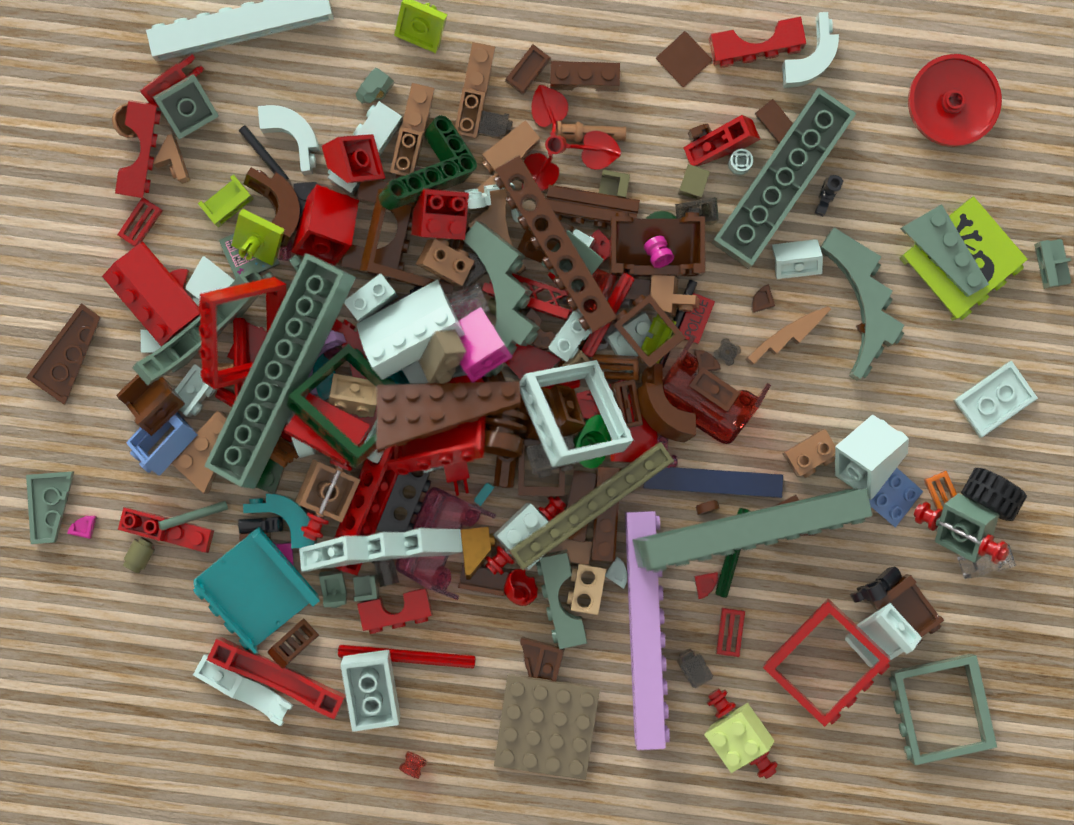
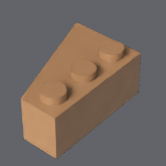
M217 411L197 432L198 435L171 463L203 494H209L211 485L217 473L205 467V463L227 420V416L221 411Z

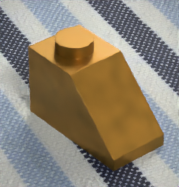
M489 527L461 530L466 580H471L486 561L485 558L491 555V547H495L494 533H489Z

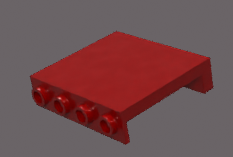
M467 375L451 378L450 382L446 383H469L472 381ZM479 378L478 380H476V381H474V382H484V381L482 380V378ZM485 416L478 418V421L472 423L468 421L457 425V428L439 434L406 442L407 444L399 447L395 445L394 459L387 460V464L397 475H406L409 472L425 471L434 467L450 466L454 463L471 462L474 459L484 458Z

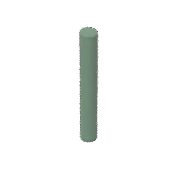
M226 501L159 521L158 524L162 531L228 510Z

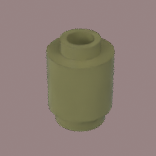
M140 537L139 540L134 539L124 557L125 562L123 566L135 573H140L142 569H145L155 551L152 547L153 543L143 537Z

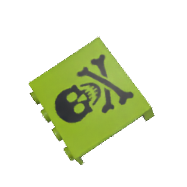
M974 196L950 214L949 217L989 285L966 297L940 267L936 266L931 261V258L916 245L899 258L904 265L907 263L911 265L952 313L953 316L950 318L952 321L958 318L961 320L972 313L970 308L976 303L981 305L989 298L988 293L993 288L996 291L1007 283L1005 278L1010 274L1013 276L1024 269L1022 264L1028 260Z

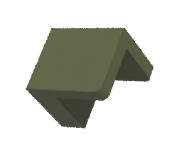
M688 164L678 194L700 201L710 172Z
M603 170L599 193L626 198L630 174Z

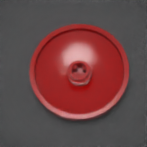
M963 54L943 55L928 62L914 77L908 93V109L916 128L930 141L947 147L966 146L981 139L995 125L1002 106L1001 89L993 72L981 61Z

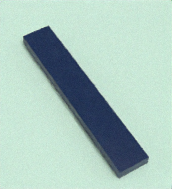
M666 467L643 483V488L782 498L783 475Z

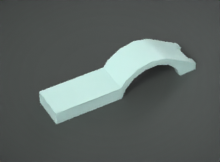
M203 655L193 676L229 697L253 706L264 713L275 724L279 726L284 724L282 719L287 710L292 709L293 705L270 688L207 661L208 655Z

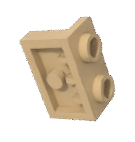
M333 374L328 403L347 413L357 414L360 417H373L377 403V387L367 379Z

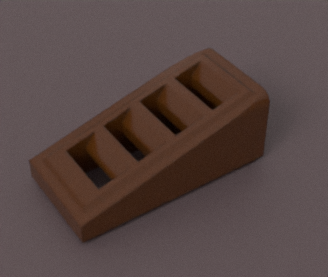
M303 618L267 652L283 669L312 643L319 634ZM298 629H301L309 639L306 640ZM292 635L302 644L301 646L291 637ZM285 641L295 650L294 652L284 643Z

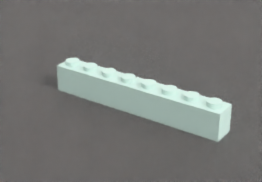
M263 0V2L256 4L254 2H246L241 7L235 9L231 7L222 8L218 13L214 14L201 13L196 18L189 20L187 18L176 19L173 24H155L152 26V29L146 30L152 57L158 62L333 20L334 16L330 0Z

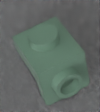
M343 571L319 572L324 608H337L347 604V590Z

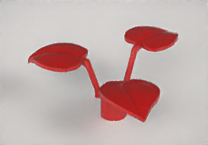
M545 85L537 87L532 99V116L534 121L541 127L553 124L551 136L545 142L549 158L547 159L542 153H534L527 156L524 163L541 191L548 189L549 185H554L558 180L559 167L551 161L553 154H561L566 148L583 149L581 154L583 163L588 168L594 170L608 167L621 156L618 143L609 134L595 130L586 133L583 139L584 145L567 144L564 137L556 135V121H561L567 116L569 110L568 101L559 91Z

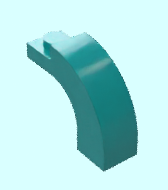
M266 494V503H263L262 498L249 499V504H243V513L271 512L281 516L290 528L291 549L317 544V540L314 541L303 536L304 531L300 529L302 526H307L310 519L307 517L308 511L303 506L294 502V499L280 494Z

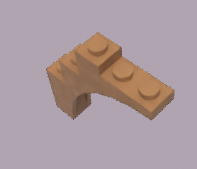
M525 120L482 154L484 159L482 164L491 174L492 172L495 173L496 168L518 155L524 160L527 154L540 143V137ZM494 174L477 188L478 191L484 193V186L496 184L493 179L496 175ZM504 189L490 191L491 205H486L485 207L488 209L468 224V228L471 229L476 221L482 222L513 246L506 222L507 201L505 198L508 195ZM524 264L522 265L521 269L517 272L518 275L522 274L526 270Z

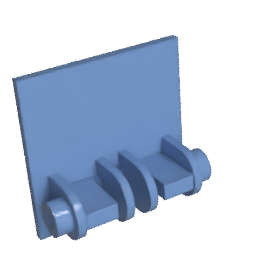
M896 468L874 498L869 499L870 506L896 528L923 493V490Z

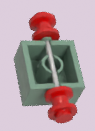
M959 493L944 504L943 510L937 509L933 511L931 510V504L924 502L919 504L914 511L916 523H928V529L931 531L938 528L935 538L936 543L974 563L988 554L992 556V562L997 564L1000 561L1003 562L1009 554L1006 542L1002 541L999 544L994 542L993 535L999 513Z

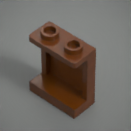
M137 374L116 395L135 416L134 421L151 436L185 405V402L164 376L147 385Z
M906 574L894 587L887 591V595L884 598L875 602L870 601L876 611L891 603L921 637L928 632L933 634L941 628L940 623L944 619L937 614L915 584L917 582L912 575Z

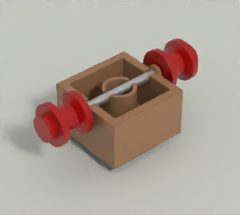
M331 459L330 463L336 465L333 468L317 460H312L294 501L300 506L315 511V514L307 513V517L310 519L309 523L300 529L304 531V537L314 541L317 540V537L323 538L320 530L323 525H328L330 522L324 519V515L339 522L343 521L360 482V479L344 472L343 469L352 471L350 463L345 466Z

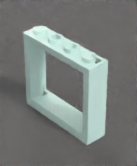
M597 360L527 373L520 380V394L552 467L624 452L633 442L630 434L631 431L623 419L622 411L618 408L613 391L609 388L604 372H602ZM585 378L613 441L567 450L540 387Z

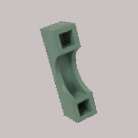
M567 549L545 554L540 559V562L536 563L538 575H543L545 584L541 585L544 599H549L550 607H546L549 621L553 620L555 629L551 630L554 644H559V649L586 644L587 637L582 616H576L566 611L559 600L558 593L561 585L572 576Z

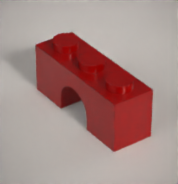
M427 587L404 592V608L399 613L388 612L383 605L382 598L359 602L357 606L363 631L369 630L370 634L382 632L383 627L392 625V629L406 626L405 622L414 620L415 624L429 621L428 617L432 616L433 613Z

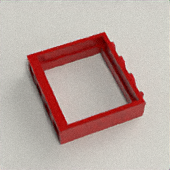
M271 277L199 294L200 303L198 304L201 324L199 326V334L201 336L200 356L202 358L200 374L204 383L215 390L245 382L254 363L250 362L218 371L216 305L266 293L268 334L287 294L284 282Z
M828 598L764 663L763 669L825 727L828 723L834 724L840 718L841 714L839 712L845 706L850 708L858 699L856 695L861 690L865 692L874 683L872 679L878 673L882 675L890 667V664H888L890 656ZM830 613L879 660L824 715L776 667Z

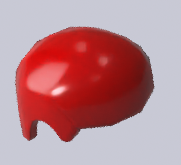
M514 569L507 576L503 588L505 596L518 606L530 605L538 595L535 578L528 577L525 569Z

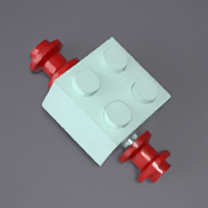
M550 496L548 498L549 504L545 508L539 506L536 509L531 503L524 504L493 534L506 548L504 551L498 546L496 548L497 554L493 558L489 556L485 558L488 562L485 566L494 575L497 573L502 575L504 573L502 568L507 563L511 565L515 563L509 552L511 548L565 510L566 504L558 496L555 498ZM540 559L535 561L526 569L530 570Z

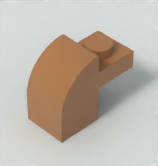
M652 275L651 297L667 315L676 317V308L683 312H692L693 308L699 309L700 299L696 295L678 294L679 280L675 276Z

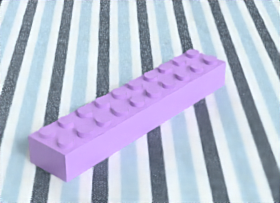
M655 511L625 512L634 740L637 750L666 749L665 743L670 742L669 728L664 724V719H668L669 714L668 704L663 701V695H667V681H665V678H662V671H666V657L661 655V648H665V634L660 632V624H664V610L662 608L659 609V601H663V587L658 585V577H662V571H646V568L638 567L632 539L656 534V530H660V516H655Z

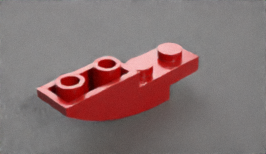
M123 507L118 530L209 553L214 530L187 522L161 531L158 522L169 519L168 517Z

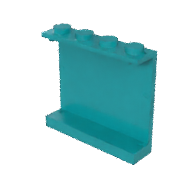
M260 527L255 529L193 580L194 593L201 600L205 598L210 604L208 606L210 611L216 617L220 615L225 621L224 626L231 634L235 632L240 637V644L247 651L250 649L254 654L257 653V645L310 603L312 606H315L320 601L318 593Z

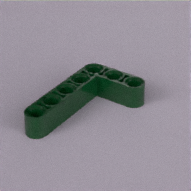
M439 115L425 130V138L440 162L390 181L379 195V202L384 208L393 210L417 201L423 189L443 191L461 184L476 170L477 162L449 118Z

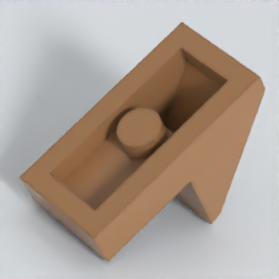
M169 134L159 150L153 165L156 168L172 164L169 168L173 178L178 179L183 184L191 180L177 139L173 134Z

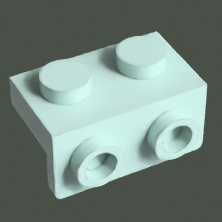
M577 311L571 313L548 347L550 351L566 362L575 356L582 339L585 340L590 334L589 330L584 331L578 319L581 317Z
M196 364L192 366L175 389L185 402L180 411L183 415L190 418L192 415L196 416L203 408L201 403L206 396L209 398L216 391V389L214 390L202 381L200 374L202 368Z

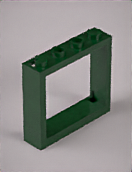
M348 344L288 396L287 407L354 468H357L377 449V432L363 445L358 447L304 398L346 361L376 387L377 385H397L392 379L385 378L382 380L371 367V364L364 358L361 351L354 349Z

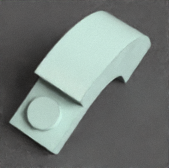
M819 12L816 17L817 47L815 52L807 58L785 60L782 64L783 88L799 87L811 83L820 77L832 62L837 52L839 34L830 35L833 32L832 19H829L828 12Z
M276 105L258 106L259 125L262 133L283 132L293 136L297 140L299 147L301 172L303 175L313 174L312 168L316 167L315 154H311V152L320 151L316 135L307 121L301 115L286 107Z

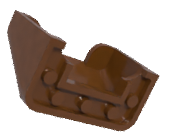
M627 212L615 213V216H611L609 276L621 277L623 273L630 274L633 277H652V275L695 277L703 275L705 273V216H699L697 212L685 213V217L680 219H634V217H629ZM655 236H664L668 243L667 248L674 255L673 261L662 268L653 267L650 261L651 256L644 249V244Z

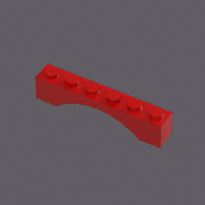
M223 637L215 640L207 658V661L270 686L331 719L337 717L346 698V694L288 667L282 669L275 661L260 654H254L251 650L247 651L244 647Z

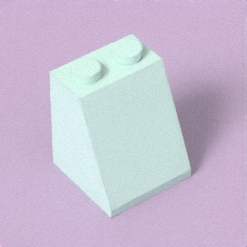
M871 415L835 446V476L854 489L867 488L869 499H873L908 454L909 438L903 432L889 426L886 421Z

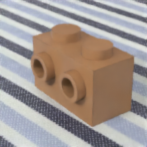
M442 238L427 240L415 265L454 286H463L474 260L468 258L469 254L458 248L454 250L449 247V242Z
M821 429L785 451L783 455L797 477L803 475L804 478H807L816 472L815 467L823 463L826 466L835 461V444L826 429Z

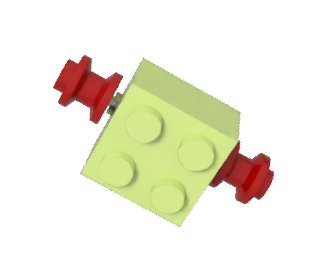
M719 688L708 695L709 700L707 704L708 706H715L717 709L715 716L721 719L711 724L704 734L731 773L749 763L750 765L757 766L759 769L757 776L759 778H770L777 772L775 768L778 766L776 761L770 762L767 757L774 739L748 703L732 712L736 704L735 702L729 703L725 698L727 691H720Z

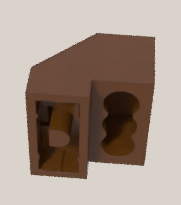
M555 384L551 389L540 387L562 437L575 434L585 426L573 388ZM521 396L520 407H518L519 411L529 416L528 424L524 425L527 428V438L541 441Z

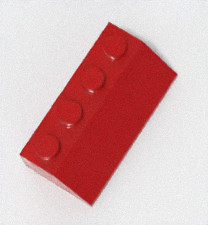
M144 242L139 243L115 261L102 276L161 347L183 331L200 315L197 304Z

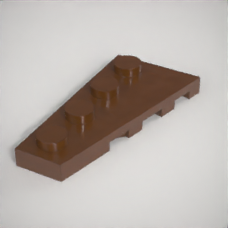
M81 303L26 378L65 405L101 316Z

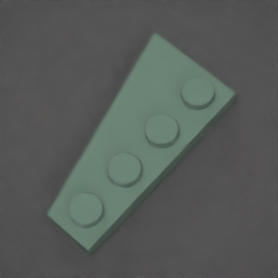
M942 204L900 228L914 241V244L920 250L922 249L931 258V261L936 266L940 267L966 297L989 285Z

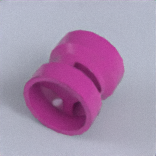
M655 236L644 244V249L651 256L650 261L654 268L665 267L674 259L672 251L667 248L668 243L664 236Z

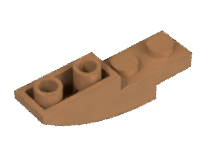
M472 42L455 125L460 135L477 138L492 71L495 46Z
M416 83L411 84L390 173L404 176L415 172L430 116L435 88Z

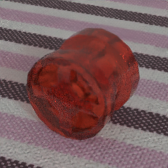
M407 751L405 755L406 760L400 765L399 769L405 774L419 779L421 769L426 766L428 761L413 752Z

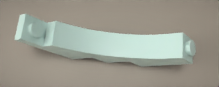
M419 528L407 532H381L370 536H343L299 548L301 572H309L321 568H334L380 560L449 556L463 552L460 529Z

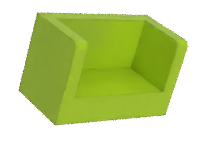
M234 174L230 177L232 181L205 203L202 201L198 203L218 228L254 199Z

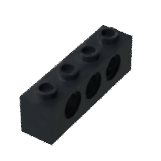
M412 472L406 475H398L377 530L382 532H407L413 530L414 524L411 523L413 515H418L423 502L420 501L422 493L427 494L432 481L428 480L431 472L424 473L421 477H415ZM408 485L416 489V495L412 499L406 498L403 493L404 488ZM398 507H403L407 510L406 519L398 520L396 518L395 511Z

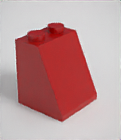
M316 184L307 197L291 252L303 257L307 253L335 266L352 246L359 200Z

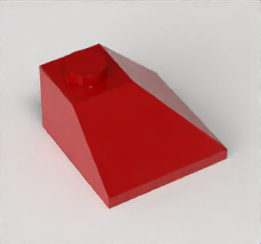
M373 134L337 137L321 146L327 168L345 182L356 183L386 179Z

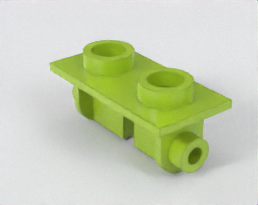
M658 314L656 317H653L648 331L653 337L646 336L641 349L648 356L670 338L672 331Z

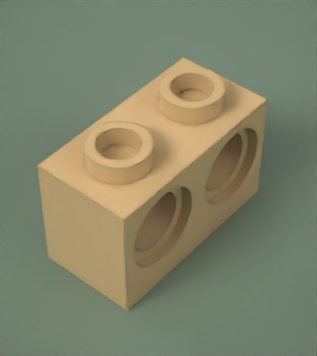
M579 563L577 568H573L571 581L575 582L574 590L569 591L567 604L571 605L570 610L594 615L599 614L606 568ZM585 571L593 572V582L589 584L584 583L581 580L582 573ZM579 595H589L590 603L587 606H580L577 603Z

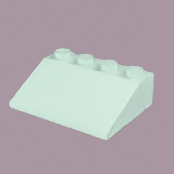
M438 279L356 324L363 349L371 367L382 380L418 361L435 331L456 330L459 337L465 335Z

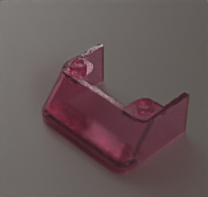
M433 487L427 492L423 500L420 512L413 522L414 527L412 530L419 528L461 530L463 525L473 526L479 520L481 513L491 518H495L496 514L440 488ZM449 556L397 559L396 570L399 573L434 592L458 600L460 597L447 589L451 583V571L444 566Z

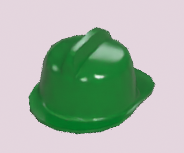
M601 414L591 417L586 422L582 431L573 440V449L611 441V436ZM606 456L579 461V463L585 468H596L602 464Z

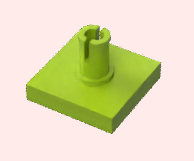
M402 0L394 36L436 53L440 46L448 14L438 11L433 4L430 7V3L422 4L415 0Z
M242 209L238 215L231 246L239 249V255L242 258L248 254L245 260H251L255 257L273 266L277 260L285 229Z

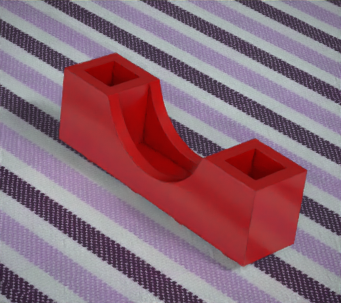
M800 16L778 21L773 36L762 43L746 42L734 30L711 34L709 44L714 66L720 65L721 68L734 65V62L737 61L751 63L756 61V58L765 56V59H772L778 57L779 53L797 54L805 47L806 38Z
M133 100L128 101L125 125L137 134L141 149L138 159L133 164L118 170L115 194L143 198L144 193H149L151 180L147 179L148 170L152 171L154 157L150 156L151 147L156 148L158 134L154 133L155 124L159 125L161 111L157 110L158 105Z

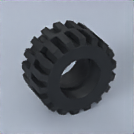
M974 468L961 491L963 496L999 513L998 518L1005 521H1014L1027 498V495L1020 487L984 468Z

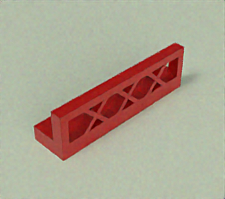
M512 274L521 283L528 284L532 291V294L529 296L531 300L526 308H532L535 311L565 321L573 312L572 309L560 307L558 300L568 297L565 290L560 291L559 288ZM490 280V283L485 282L482 291L489 296L495 297L492 281ZM548 290L553 299L547 302L538 299L537 293Z

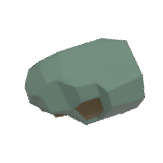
M375 67L359 87L356 93L357 100L362 104L382 100L395 84L394 80Z

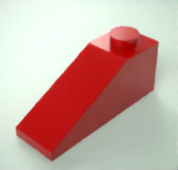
M740 115L683 148L690 165L698 167L730 155L737 149H744L761 139L753 120Z

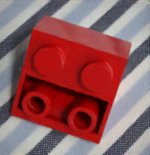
M423 189L413 210L411 235L465 240L469 193Z

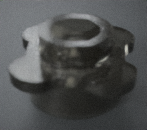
M722 339L719 349L714 351V357L723 360L727 366H731L734 364L735 357L741 353V348L730 343L729 339Z

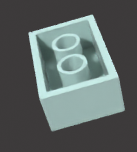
M382 650L343 656L341 670L352 732L399 725L401 715L390 651Z

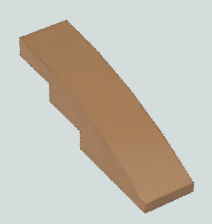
M829 306L824 307L783 327L757 347L745 360L753 365L767 350L775 355L790 339L796 345L799 344L831 308Z

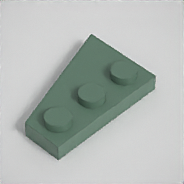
M75 471L26 475L31 544L55 543L57 541Z

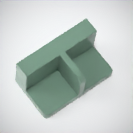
M1045 240L1034 244L1043 289L1070 284L1071 277L1068 262L1071 261V257L1066 258L1063 240Z

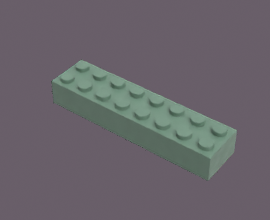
M818 87L716 235L712 244L750 269L857 113Z

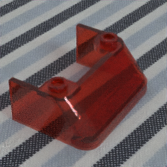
M692 335L663 378L665 397L676 409L695 413L696 427L720 443L730 444L758 410L771 385L767 383L758 396L747 390H740L741 394L729 412L725 411L689 386L696 377L697 373L695 371L699 366L697 358L688 352L696 339V336Z

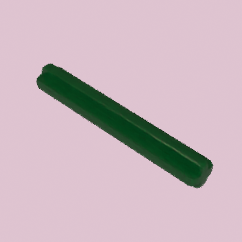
M739 508L737 515L751 511L745 508ZM734 549L733 554L725 556L715 592L717 596L728 597L741 549Z

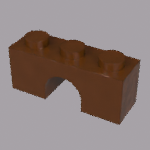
M551 61L550 88L573 91V88L591 87L595 88L596 91L619 92L620 63Z

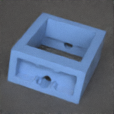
M176 412L153 436L140 427L126 443L132 449L130 454L140 462L139 465L148 473L153 471L160 476L198 434ZM173 425L175 429L159 445V447L151 455H149L148 451Z

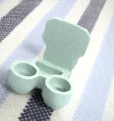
M511 183V188L515 190V185ZM496 184L484 186V193L479 192L478 189L465 190V192L469 193L468 209L491 205L490 191L500 190ZM516 208L511 209L513 220L516 223L519 222L517 218L520 216Z

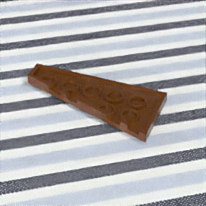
M520 381L377 385V454L395 445L399 447L417 438L423 439L457 428V425L468 421L472 423L478 421V418L490 414L496 415L520 407Z

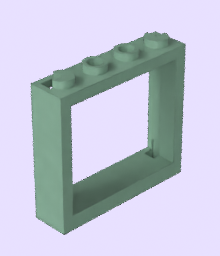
M966 654L890 671L889 686L891 691H895L896 700L893 701L896 714H900L902 722L899 723V731L901 736L905 737L907 746H904V752L906 753L907 760H910L912 764L920 765L997 748L977 655ZM965 666L982 742L920 755L903 679Z

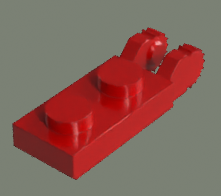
M191 53L143 87L140 92L150 104L157 105L153 98L154 96L192 74L198 76L203 72L204 68L202 65L197 66L187 76L182 69L195 59V56Z

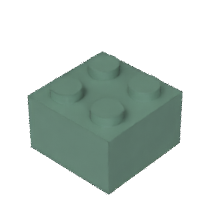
M194 74L153 97L178 139L185 137L219 117Z

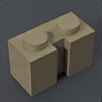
M456 330L435 331L422 354L419 363L429 384L450 382L456 371L455 367L460 364L466 350Z

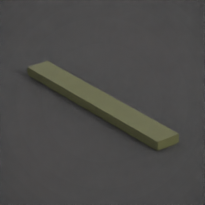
M662 442L657 443L509 550L510 554L522 570L526 569L673 463L674 460Z

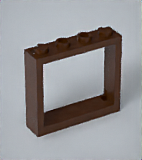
M378 189L359 271L376 276L382 274L384 278L412 286L424 287L435 281L434 279L373 263L386 208L379 202V195L384 189ZM418 200L407 205L415 207ZM467 212V222H466V233H467V228H468V224H469V220H470V215H471V213H468V212ZM449 240L450 248L463 250L464 240ZM440 279L439 282L444 293L452 294L454 285Z

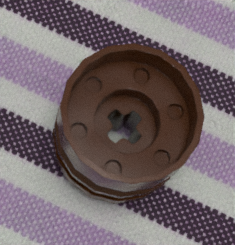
M515 409L496 415L490 414L485 416V428L488 430H485L484 452L503 457H522L525 441L515 436V434L527 432V428L523 425L528 424L529 416Z

